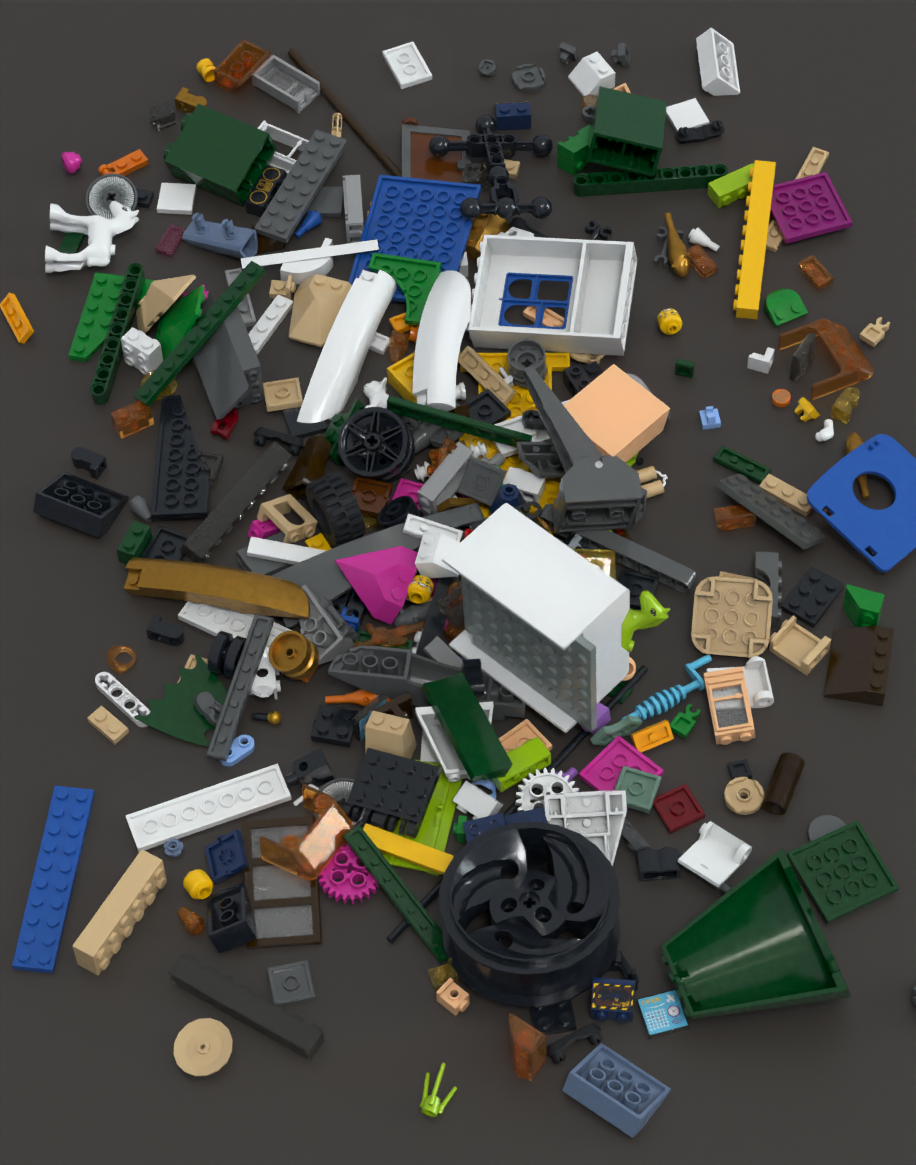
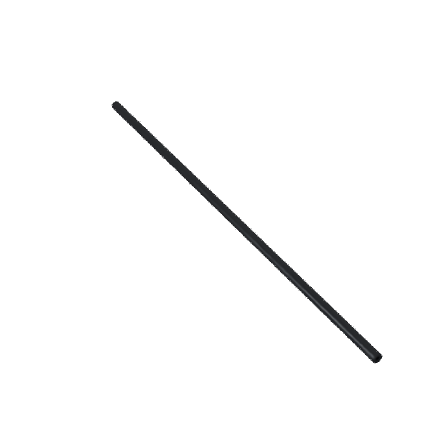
M642 665L635 675L607 702L605 706L609 708V711L648 671L646 666ZM582 729L551 764L546 767L547 772L550 773L552 768L556 769L590 732ZM533 788L532 792L534 793L538 788ZM514 801L503 815L514 814L520 806L515 805ZM442 879L420 901L424 909L439 894ZM405 918L387 937L390 943H393L409 926Z

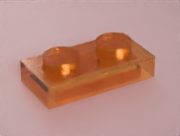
M699 244L686 249L687 253L690 254L689 260L691 265L703 279L718 271V265Z
M814 255L799 262L798 267L818 290L834 282L832 275Z

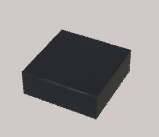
M747 759L727 763L731 780L738 777L752 779L753 775Z

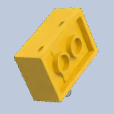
M414 352L387 368L388 383L405 400L417 403V397L413 395Z

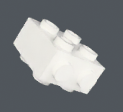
M133 327L121 338L125 362L129 366L139 369L142 374L151 376L163 362L160 342Z

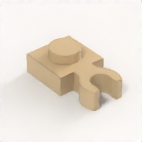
M879 317L876 320V325L870 323L860 333L859 339L875 347L885 336V331L889 329L890 322L882 325V317Z

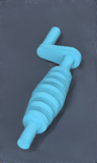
M707 654L690 664L684 665L685 671L693 682L683 687L676 685L674 688L670 687L667 690L660 691V693H654L653 696L641 702V705L638 704L635 707V712L629 714V716L640 717L642 721L646 720L647 717L652 718L654 715L657 716L665 713L668 709L673 708L674 705L679 704L680 700L686 699L687 693L697 688L700 691L705 689V683L695 669L711 662V656Z

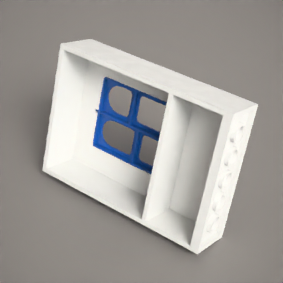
M484 235L483 241L480 242L481 256L477 258L478 273H475L474 276L476 286L475 289H472L471 321L466 327V330L469 331V340H472L474 347L509 349L513 343L519 340L531 339L539 342L545 351L624 356L637 267L634 242ZM516 280H531L530 297L528 299L512 297L509 293L510 285ZM540 282H568L567 300L538 299ZM512 306L537 307L534 325L510 324L505 320V312ZM545 308H564L563 326H543Z

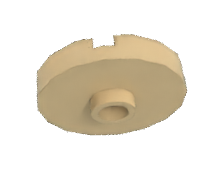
M738 777L731 780L724 792L726 806L734 813L740 815L755 813L761 808L764 799L763 787L758 781L748 779V777Z

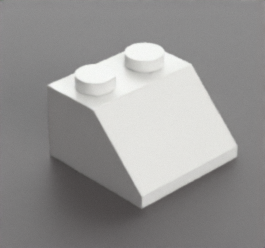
M598 52L582 58L568 76V79L584 98L590 95L592 97L596 96L600 86L610 89L615 87V72Z
M441 533L424 534L415 561L420 575L428 578L458 577L459 573L442 562V558L460 542Z

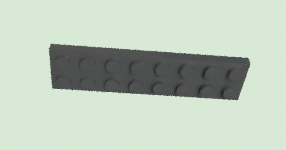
M315 130L254 229L257 234L284 243L288 242L348 145L347 139Z

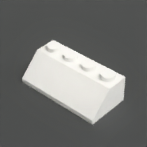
M710 28L696 38L702 81L701 86L704 91L709 92L713 96L740 94L734 44Z

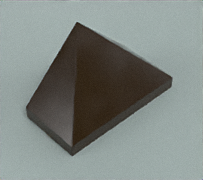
M254 222L251 224L252 229H254L256 226V223ZM257 234V254L278 251L284 248L283 242Z

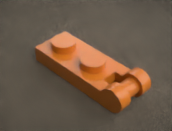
M138 149L108 165H101L98 168V172L101 175L112 174L113 172L114 174L126 176L148 165L149 160Z

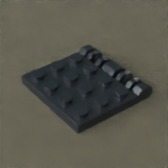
M367 748L347 803L344 804L341 811V818L358 822L364 809L366 811L363 816V824H371L383 830L388 828V831L394 832L399 819H401L399 834H406L408 837L416 838L442 769L439 766Z

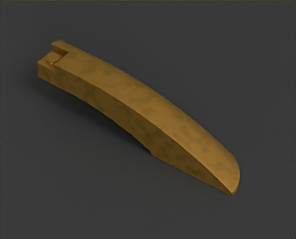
M134 557L129 560L126 566L129 573L124 589L130 595L184 600L239 611L244 614L309 619L310 616L308 597L299 585L289 580L223 566L176 560Z

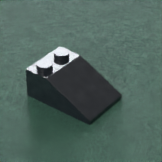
M244 882L207 897L208 937L219 953L231 950L236 946L251 942L257 938L256 923Z

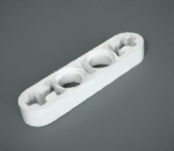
M100 672L95 677L97 689L137 726L147 727L148 725L135 719L134 716L139 714L141 716L148 715L150 710L110 673ZM101 680L108 681V685L104 682L101 683ZM113 691H122L119 697L112 696ZM128 702L135 703V706L131 709L124 707Z

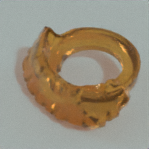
M114 644L107 651L108 664L117 673H123L128 670L136 661V653L131 647ZM121 652H127L132 656V660L129 663H120L115 660V657Z

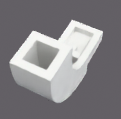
M325 238L321 247L333 246L332 239ZM333 256L283 263L280 269L281 281H287L288 275H292L293 282L301 284L302 281L314 274L325 276L334 266Z

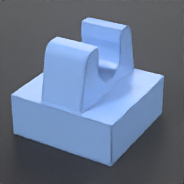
M713 406L705 407V410L699 411L702 430L721 427L717 408L713 409Z

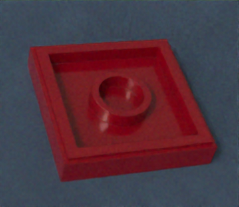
M686 783L655 797L652 805L670 834L704 819L706 815Z

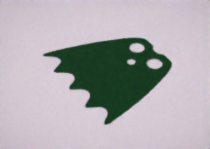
M196 654L195 668L187 669L180 667L181 679L179 683H164L165 697L159 700L148 699L151 709L150 713L145 716L136 715L134 718L173 737L209 747L211 740H207L204 733L209 729L215 730L216 726L211 725L197 711L194 706V698L201 692H209L215 701L223 706L228 692L218 677L208 670L206 662Z

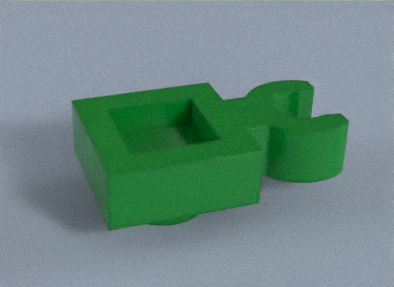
M692 704L687 705L685 714L679 712L670 724L671 731L684 739L687 738L696 726L695 720L700 717L701 709H698L695 713L690 712Z

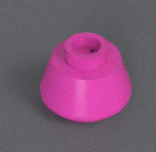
M63 152L61 155L63 166L68 174H74L81 167L82 159L79 154Z

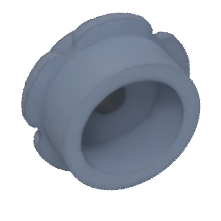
M176 838L166 841L163 846L165 854L171 858L178 857L182 853L183 843L179 842Z

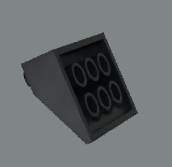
M63 472L36 492L33 512L44 518L55 520L59 524L70 526L77 531L88 533L92 537L100 538L110 529L128 502L129 497Z

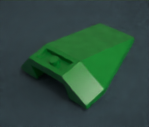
M199 286L173 303L160 317L155 339L161 344L163 361L194 327L196 319L200 318L202 313L200 306L205 299V294H203L204 286Z

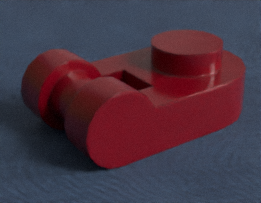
M232 408L222 419H216L210 429V433L221 435L223 439L228 440L239 421L237 410Z

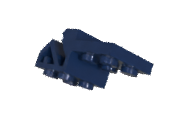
M540 807L507 816L499 813L463 822L468 843L490 829L507 824L521 822L548 823L545 816V808Z

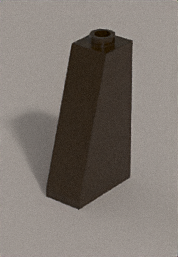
M317 434L308 438L282 488L283 491L291 494L296 500L306 496L307 485L323 475L332 448V444L324 436Z

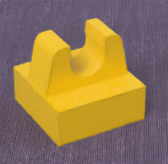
M802 397L798 401L799 405L795 409V413L799 415L804 412V415L800 417L803 422L811 418L815 420L820 416L806 398Z

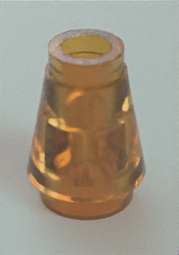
M186 906L178 910L177 915L187 933L196 936L204 930L205 923L203 918Z

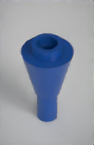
M310 210L301 227L294 235L299 239L306 231L321 224V214L316 210Z

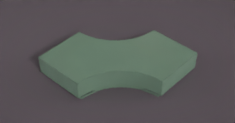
M627 715L618 723L602 726L590 740L593 745L607 746L618 735L620 737L630 736L642 724V720L640 717Z

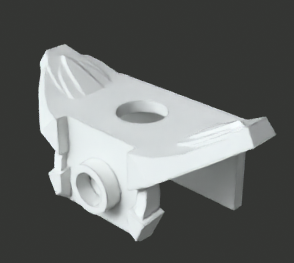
M265 647L258 670L265 669L268 671V674L265 677H259L256 673L249 695L264 698L274 693L275 700H277V692H281L280 680H276V675H280V672L270 663L269 648Z

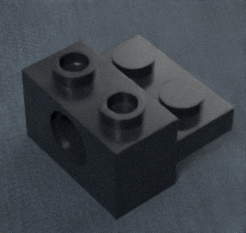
M596 361L584 366L578 363L563 370V383L571 396L574 397L600 376L603 371Z

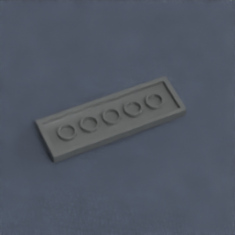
M736 474L719 480L716 486L804 550L822 543L826 537L817 527L808 524L803 517L794 514L789 507L780 504L774 496L766 494L760 486L752 484L742 474Z

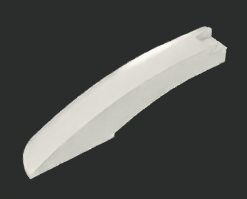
M444 271L437 277L422 313L414 356L413 395L417 397V403L443 411L455 409L458 356L464 332L471 321V287L467 278L457 271Z

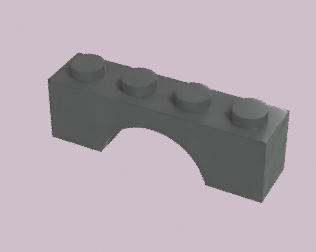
M756 551L754 578L764 582L772 592L771 627H776L777 620H781V608H778V604H781L782 592H778V588L782 587V576H778V572H782V560H779L778 552Z

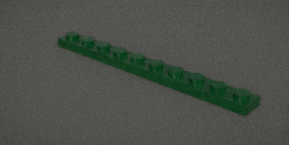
M251 260L133 395L134 398L149 407L265 275L266 270Z

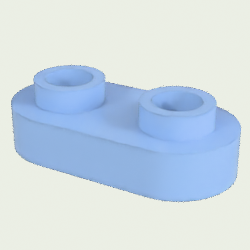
M240 735L234 739L230 750L232 754L228 755L227 761L220 760V763L224 766H233L250 755L255 749L254 739L250 735Z

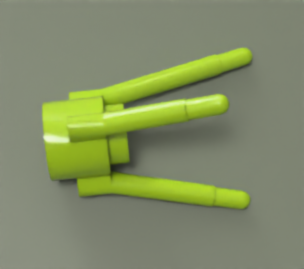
M444 1062L441 1064L432 1094L428 1098L430 1073L427 1072L425 1076L420 1108H422L421 1112L430 1117H437V1114H442L445 1106L457 1090V1087L454 1086L442 1103H440L441 1099L436 1096L446 1066Z

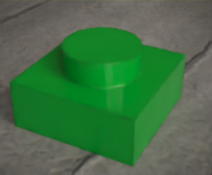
M459 815L458 823H454L453 835H457V843L465 844L466 835L463 822L467 821V816Z

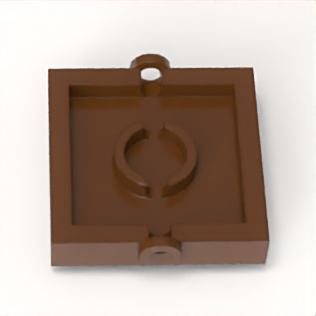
M356 476L351 490L361 509V514L378 517L379 512L390 500L393 486L390 483Z

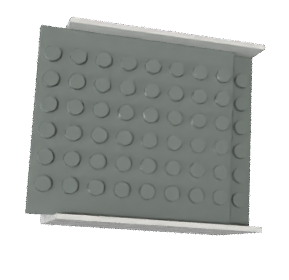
M505 503L442 558V562L461 575L465 630L449 643V646L467 660L480 659L481 670L563 732L567 733L577 722L592 732L597 728V703L620 683L629 672V652L621 647V625L630 609V590L514 507Z

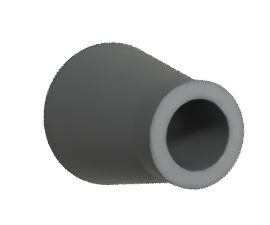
M138 495L129 502L130 510L146 523L153 520L151 509L144 497Z

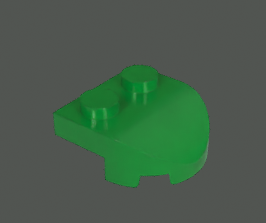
M779 289L771 292L766 297L763 305L765 315H769L775 328L803 317L808 313L800 296L790 289Z

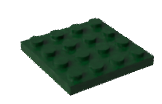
M858 820L795 848L786 854L826 924L899 890V886Z

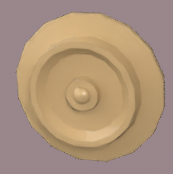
M201 1018L188 1023L178 1033L174 1042L173 1054L177 1065L185 1073L196 1077L209 1076L219 1071L228 1062L232 1053L233 1039L229 1029L222 1022L212 1018Z

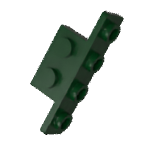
M359 399L354 400L349 413L335 414L332 417L324 435L327 441L332 444L329 456L337 466H342L343 464L338 449V438L341 428L351 415L365 408Z

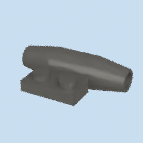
M422 422L412 432L415 440V454L431 444L434 447L445 450L455 440L463 436L464 433Z

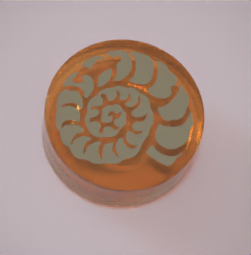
M584 96L582 98V107L594 106L597 96Z

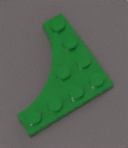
M373 253L368 267L369 271L378 273L379 270H382L392 276L406 298L405 323L419 326L429 293L441 272V262Z

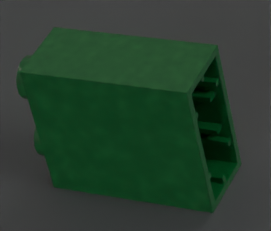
M600 86L591 116L586 161L654 177L663 149L667 102Z
M198 104L193 113H187L184 116L180 127L181 133L176 142L171 141L166 146L163 155L164 162L173 177L189 184H196V187L243 207L277 149L269 133Z

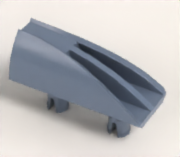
M195 213L192 216V222L182 237L184 241L201 249L238 259L254 257L258 251L256 230L234 226L232 219L229 222L228 218L224 219L222 223L205 221L203 214Z

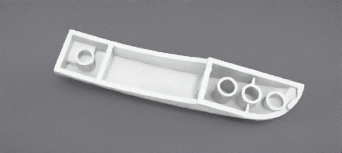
M363 270L360 277L355 279L324 344L305 394L297 422L317 423L327 419L331 420L335 414H340L344 409L358 381L362 365L380 321L397 290L395 280L388 273L379 270L378 274Z

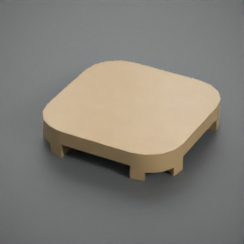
M712 576L702 580L696 587L694 594L691 636L695 647L702 653L751 658L762 654L768 647L770 639L773 598L769 587L764 582L756 579Z

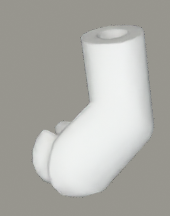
M831 419L824 420V429L816 433L815 438L818 442L827 441L833 437L834 428Z

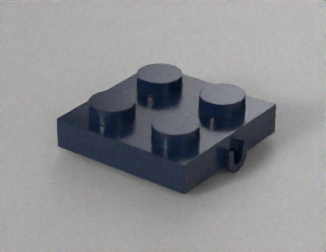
M237 829L225 836L219 835L216 841L204 847L211 880L215 884L249 867L241 831Z

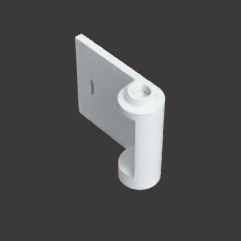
M754 656L743 666L750 708L769 707L774 703V697L765 659ZM736 667L707 668L706 671L712 672ZM741 686L723 688L722 691L721 689L712 690L713 699L732 696L736 693L743 694ZM743 697L714 702L715 710L745 709Z
M710 821L701 826L699 840L677 862L719 888L745 862L752 847Z

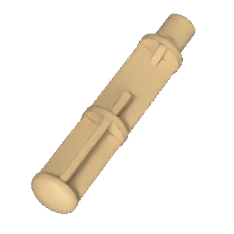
M334 113L332 115L331 135L340 138L342 114Z

